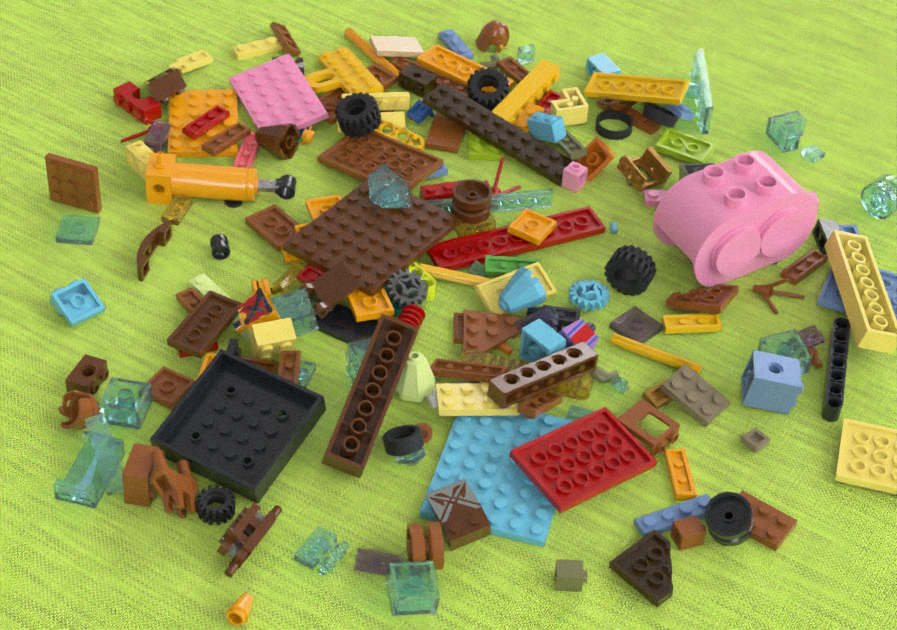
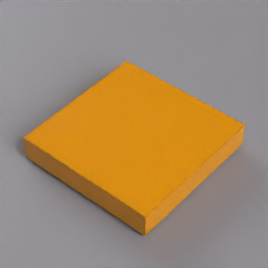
M525 208L508 226L507 232L539 246L555 229L557 221Z

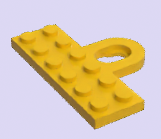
M340 47L337 50L325 51L317 55L318 62L323 66L324 70L305 76L314 93H322L340 87L346 94L384 92L383 85L348 47ZM324 79H331V80H329V81H325V82L319 83L320 81H322V80H324Z

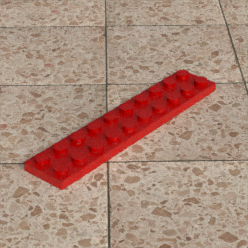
M587 206L546 216L557 221V226L539 246L508 233V226L438 242L426 253L435 266L457 270L485 263V255L510 257L603 234L606 227L592 208Z

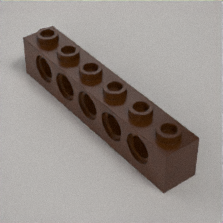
M578 343L490 379L487 396L501 409H504L596 370L598 353L586 343Z

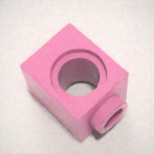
M572 161L563 169V182L561 186L577 193L586 184L588 168Z

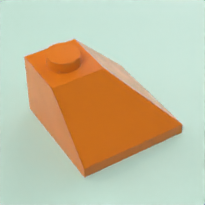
M597 136L586 147L587 155L579 160H573L588 168L586 179L589 182L616 156L612 149Z

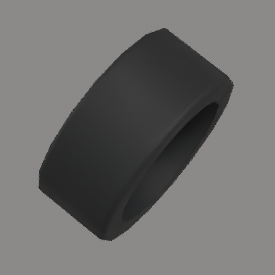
M416 425L397 426L388 430L383 435L385 451L391 456L409 455L420 450L424 445L421 428Z

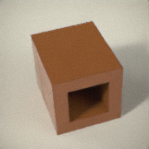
M695 515L673 521L670 536L679 551L703 545L706 527Z

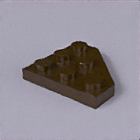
M655 529L610 561L609 568L656 607L668 600L673 594L670 541Z

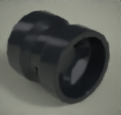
M216 234L210 239L211 253L213 258L217 260H224L230 255L228 238L223 234Z

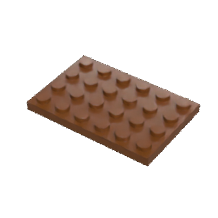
M376 131L372 134L369 133L368 136H361V138H351L350 135L345 136L317 156L318 163L365 182L374 175L396 187H405L404 191L407 192L411 191L443 166V159Z

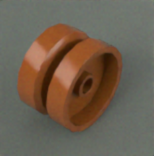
M439 521L427 522L424 532L419 522L407 524L406 549L411 572L423 571L426 561L431 571L443 569L444 545Z

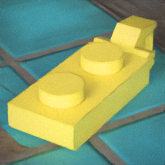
M200 50L176 59L174 64L169 65V69L175 67L180 74L212 63L213 57L206 51Z

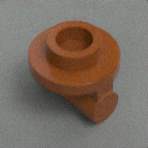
M807 348L802 354V362L807 366L814 365L816 369L822 367V363L816 348Z
M426 423L417 424L416 426L421 428L424 443L428 442L433 434L432 428Z

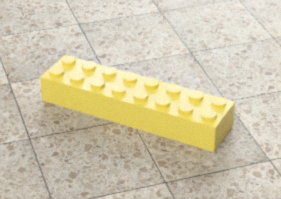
M833 230L825 244V249L857 347L892 354L897 347V320L867 236Z

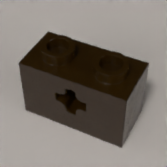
M410 64L399 72L398 86L422 98L436 88L437 76Z

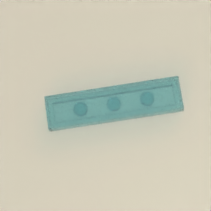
M102 413L85 419L107 495L124 491L122 481L123 469L106 414Z

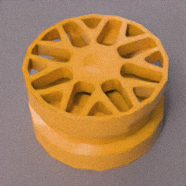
M263 278L261 281H257V279L251 280L252 294L261 288L271 299L270 285L267 278Z

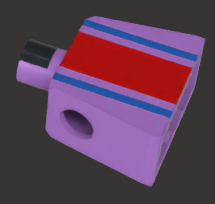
M583 319L575 321L558 332V334L566 339L565 349L581 342L586 343L593 349L599 340L598 336L594 333L596 326L591 322L586 324Z

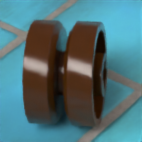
M467 179L456 183L452 190V214L461 218V222L467 224H477L487 220L491 214V187L485 182L476 179Z

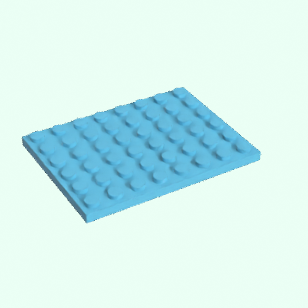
M521 413L520 416H456L427 494L465 478L486 514L491 526V535L544 547L556 508L509 457L510 450L573 422V420L542 414L535 419H529ZM425 496L419 517L437 521Z

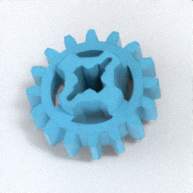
M584 278L583 282L577 280V284L572 283V286L569 287L568 300L571 301V305H577V309L583 308L584 312L587 309H590L591 312H594V309L600 311L601 307L605 308L606 303L609 302V290L606 289V285L601 286V281L596 283L594 279L588 281Z

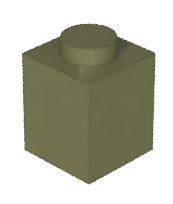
M557 559L555 591L582 592L583 583H587V570H583V561Z

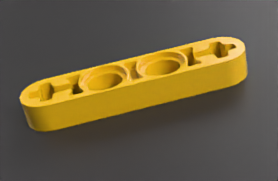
M382 118L381 123L378 124L379 130L378 128L374 129L378 133L423 151L425 148L424 139L421 136ZM386 127L392 129L388 134L383 132V129ZM401 134L407 136L405 140H399L397 137Z

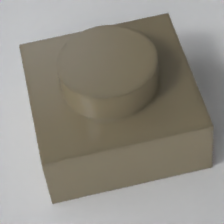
M755 427L742 435L740 442L754 453H757L769 445L770 438Z

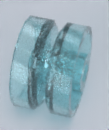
M884 174L864 187L861 192V201L865 210L871 216L877 219H886L897 211V177L891 174Z

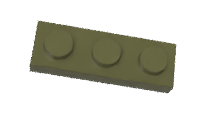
M568 130L566 131L567 136L555 143L571 160H579L587 155L586 148Z

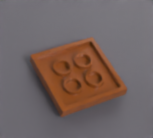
M48 153L45 156L50 200L99 214L102 206L97 166Z

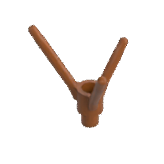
M789 278L771 284H755L753 286V291L762 296L775 314H778V311L769 299L773 294L800 299L805 298L804 295L773 289L775 286L788 282Z

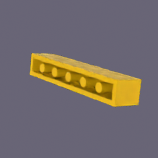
M542 59L491 112L514 125L529 102L535 104L541 100L545 91L548 92L551 86L559 81L560 66Z

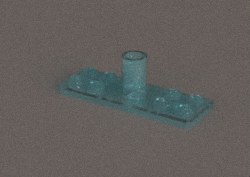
M696 49V55L692 57V65L694 66L693 69H690V78L692 80L689 82L684 98L696 99L698 127L701 129V134H708L713 112V102L703 49Z

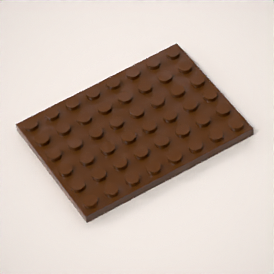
M373 175L283 243L282 250L323 272H327L343 260L361 285L357 290L373 297L388 285L387 282L389 278H392L393 272L397 274L399 269L405 271L406 268L411 266L459 226L461 218L407 191L405 192L407 203H404L407 207H403V205L401 207H390V205L384 207L386 203H384L382 191L385 190L382 187H387L386 189H388V187L396 186ZM400 191V200L403 202L404 194L402 193L403 191Z

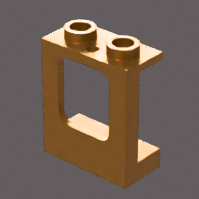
M653 147L647 148L642 156L629 159L627 155H624L617 166L619 171L638 192L666 183L673 172ZM637 167H640L651 180L647 181L648 179Z

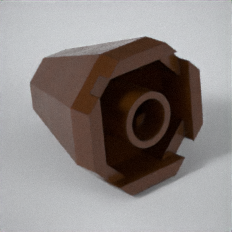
M285 123L259 127L255 132V139L259 146L278 159L287 160V158H293L298 148L299 142H296V137L299 138L300 133L295 124Z

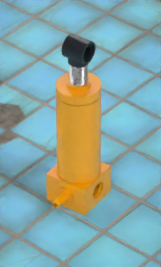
M161 151L150 153L145 173L147 203L172 205L174 197L255 202L256 194L260 191L276 193L280 198L289 200L295 196L297 184L295 177L292 175H283L275 181L272 179H259L257 168L176 163V154H165Z

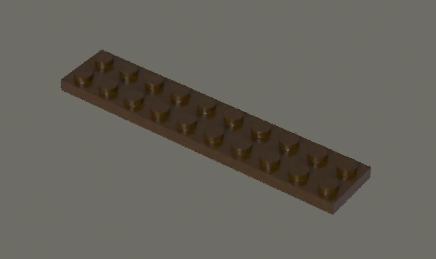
M441 83L423 97V104L561 187L563 169L573 161L445 83Z

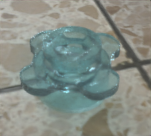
M620 376L618 378L612 377L613 382L611 386L620 393L624 394L626 390L631 389L628 386L629 382Z

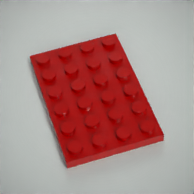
M606 407L510 450L509 457L559 513L565 512L656 467L657 460Z

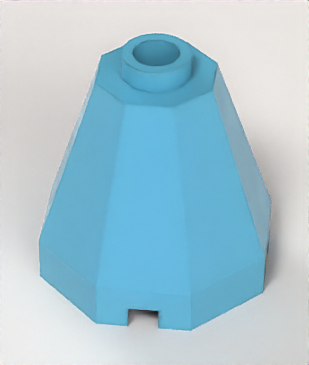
M524 267L518 269L499 295L498 302L502 311L514 313L540 305L546 301V291L537 277L532 278L530 276L532 274L530 269Z

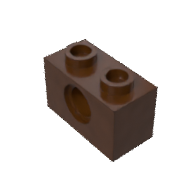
M85 354L65 380L67 392L74 389L92 395L96 394L100 385L109 376L107 361Z

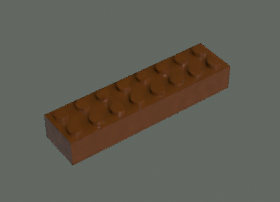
M381 314L325 451L322 464L361 478L420 328Z

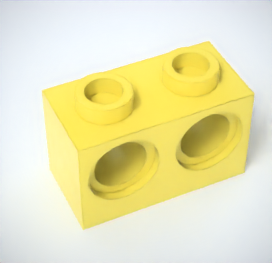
M139 140L125 146L127 164L145 180L150 153L154 152Z

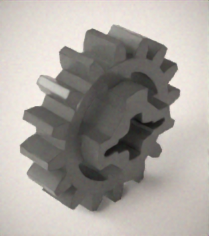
M406 268L405 272L399 269L397 274L392 273V278H389L386 291H389L388 297H393L392 303L398 302L399 308L402 305L406 306L409 304L421 305L427 296L428 286H425L427 280H421L422 274L417 276L416 270H413L411 273L408 268Z

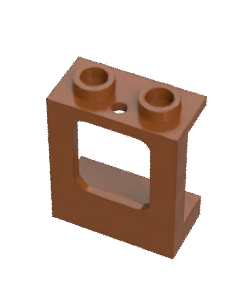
M644 399L617 418L634 437L651 448L650 454L653 457L661 454L668 445L674 444L679 438L680 424ZM650 414L666 424L669 429L659 437H653L636 424Z

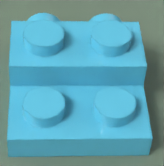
M85 278L79 281L74 280L64 288H57L50 297V303L60 316H64L71 327L104 312L106 308Z

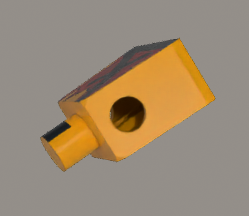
M259 288L238 307L237 310L241 319L235 322L233 326L240 334L247 328L251 331L253 324L279 320L281 318L269 296Z

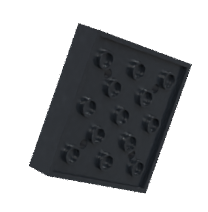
M220 349L153 434L150 441L152 446L159 447V450L165 452L166 459L174 463L187 460L190 463L192 472L221 486H226L227 489H231L233 492L258 504L325 413L324 396Z

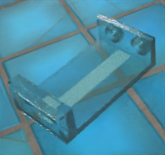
M83 431L84 445L65 479H56L53 484L54 494L57 500L96 509L125 455L124 440Z

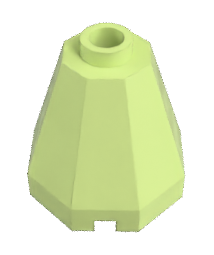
M412 351L408 356L395 393H399L401 400L419 403L423 401V397L430 394L433 396L436 379L426 357L421 352Z

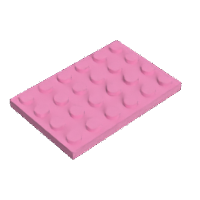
M289 53L228 78L229 83L257 129L263 126L292 123L296 125L299 131L329 118L327 111Z

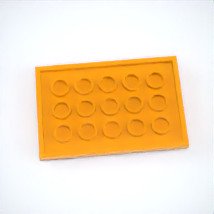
M194 89L185 90L179 95L175 93L170 95L168 154H176V158L213 157L203 151L201 145L238 122V103L235 90ZM216 105L230 111V117L196 140L182 133L183 127ZM238 142L215 157L237 156Z

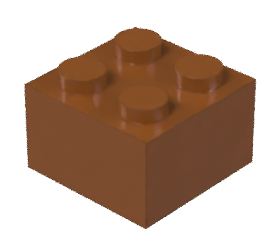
M134 443L122 473L126 504L150 507L152 500L157 498L158 491L153 484L151 474L154 470L151 452L159 450V447Z

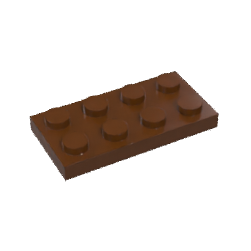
M209 290L169 336L167 345L201 359L239 314L237 309L242 303Z

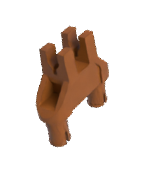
M155 450L151 452L154 467L151 473L152 480L162 498L165 512L169 514L174 513V503L179 518L184 519L187 517L186 507L189 513H196L195 495L198 485L197 480L192 477L189 461L182 460L177 462L178 472H175L167 467L164 451Z

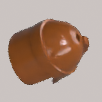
M498 20L485 23L476 39L477 48L482 52H486L489 46L493 44L496 45V50L500 53L508 46L509 28Z
M74 389L64 394L62 405L58 408L63 416L69 417V421L60 424L64 429H88L98 421L101 415V406L92 394Z

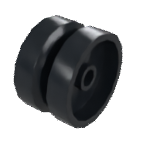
M723 492L711 498L706 505L705 520L709 534L716 542L726 546H735L749 539L754 529V518L750 503L745 497L735 492Z

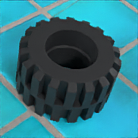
M482 67L480 71H474V74H471L470 79L467 81L468 98L492 111L509 94V82L506 75L504 76L502 71L498 72L497 68L491 69V67H488V69H484ZM491 86L497 89L495 92L490 94H485L480 91L483 87Z
M352 93V95L345 96L336 105L335 115L342 133L346 136L350 135L351 138L368 136L381 123V114L377 102L368 93Z
M634 245L619 247L605 266L606 280L619 293L622 292L624 295L630 294V296L640 295L642 292L644 293L655 276L656 264L652 261L653 258L647 255L648 252L642 251L640 247L635 248Z

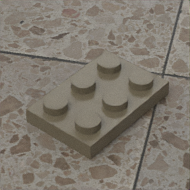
M686 364L664 382L660 388L705 427L730 404L726 397Z

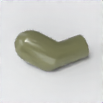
M491 55L490 62H480V65L486 68L491 67V69L496 68L497 62L500 61L499 55Z
M596 366V370L589 372L592 378L599 383L619 380L617 371L606 372L601 367Z

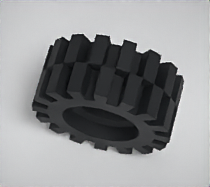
M210 485L208 490L203 488L202 493L199 492L196 497L199 519H203L204 523L209 521V525H213V522L220 525V521H223L225 524L227 523V518L231 520L236 510L235 495L232 493V490H226V486L219 488V485H215V488H212ZM212 503H222V504H224V505H222V506H220V507H210V506H208V505H210V504H212Z

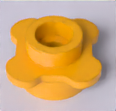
M312 126L308 130L305 129L301 135L303 139L302 145L305 142L308 144L312 142L316 133L312 130Z

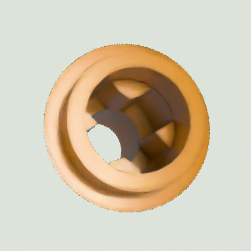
M243 593L227 609V620L231 624L240 626L247 622L253 597L248 593Z

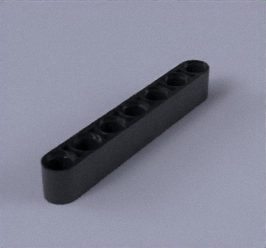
M842 317L834 319L829 338L821 412L822 418L828 422L838 421L844 400L851 326L849 320Z

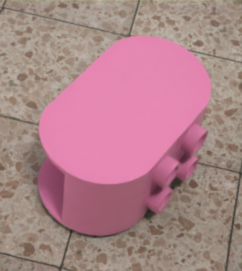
M761 151L740 153L734 158L721 163L709 165L700 171L685 176L675 183L666 192L657 206L653 219V229L655 235L662 243L677 245L693 262L694 276L702 285L714 287L716 284L727 283L790 256L805 242L811 233L817 218L818 209L815 199L769 155Z

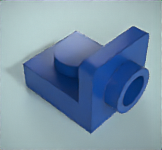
M420 99L406 112L407 117L418 125L427 116L431 118L435 116L432 111L433 109L423 104Z

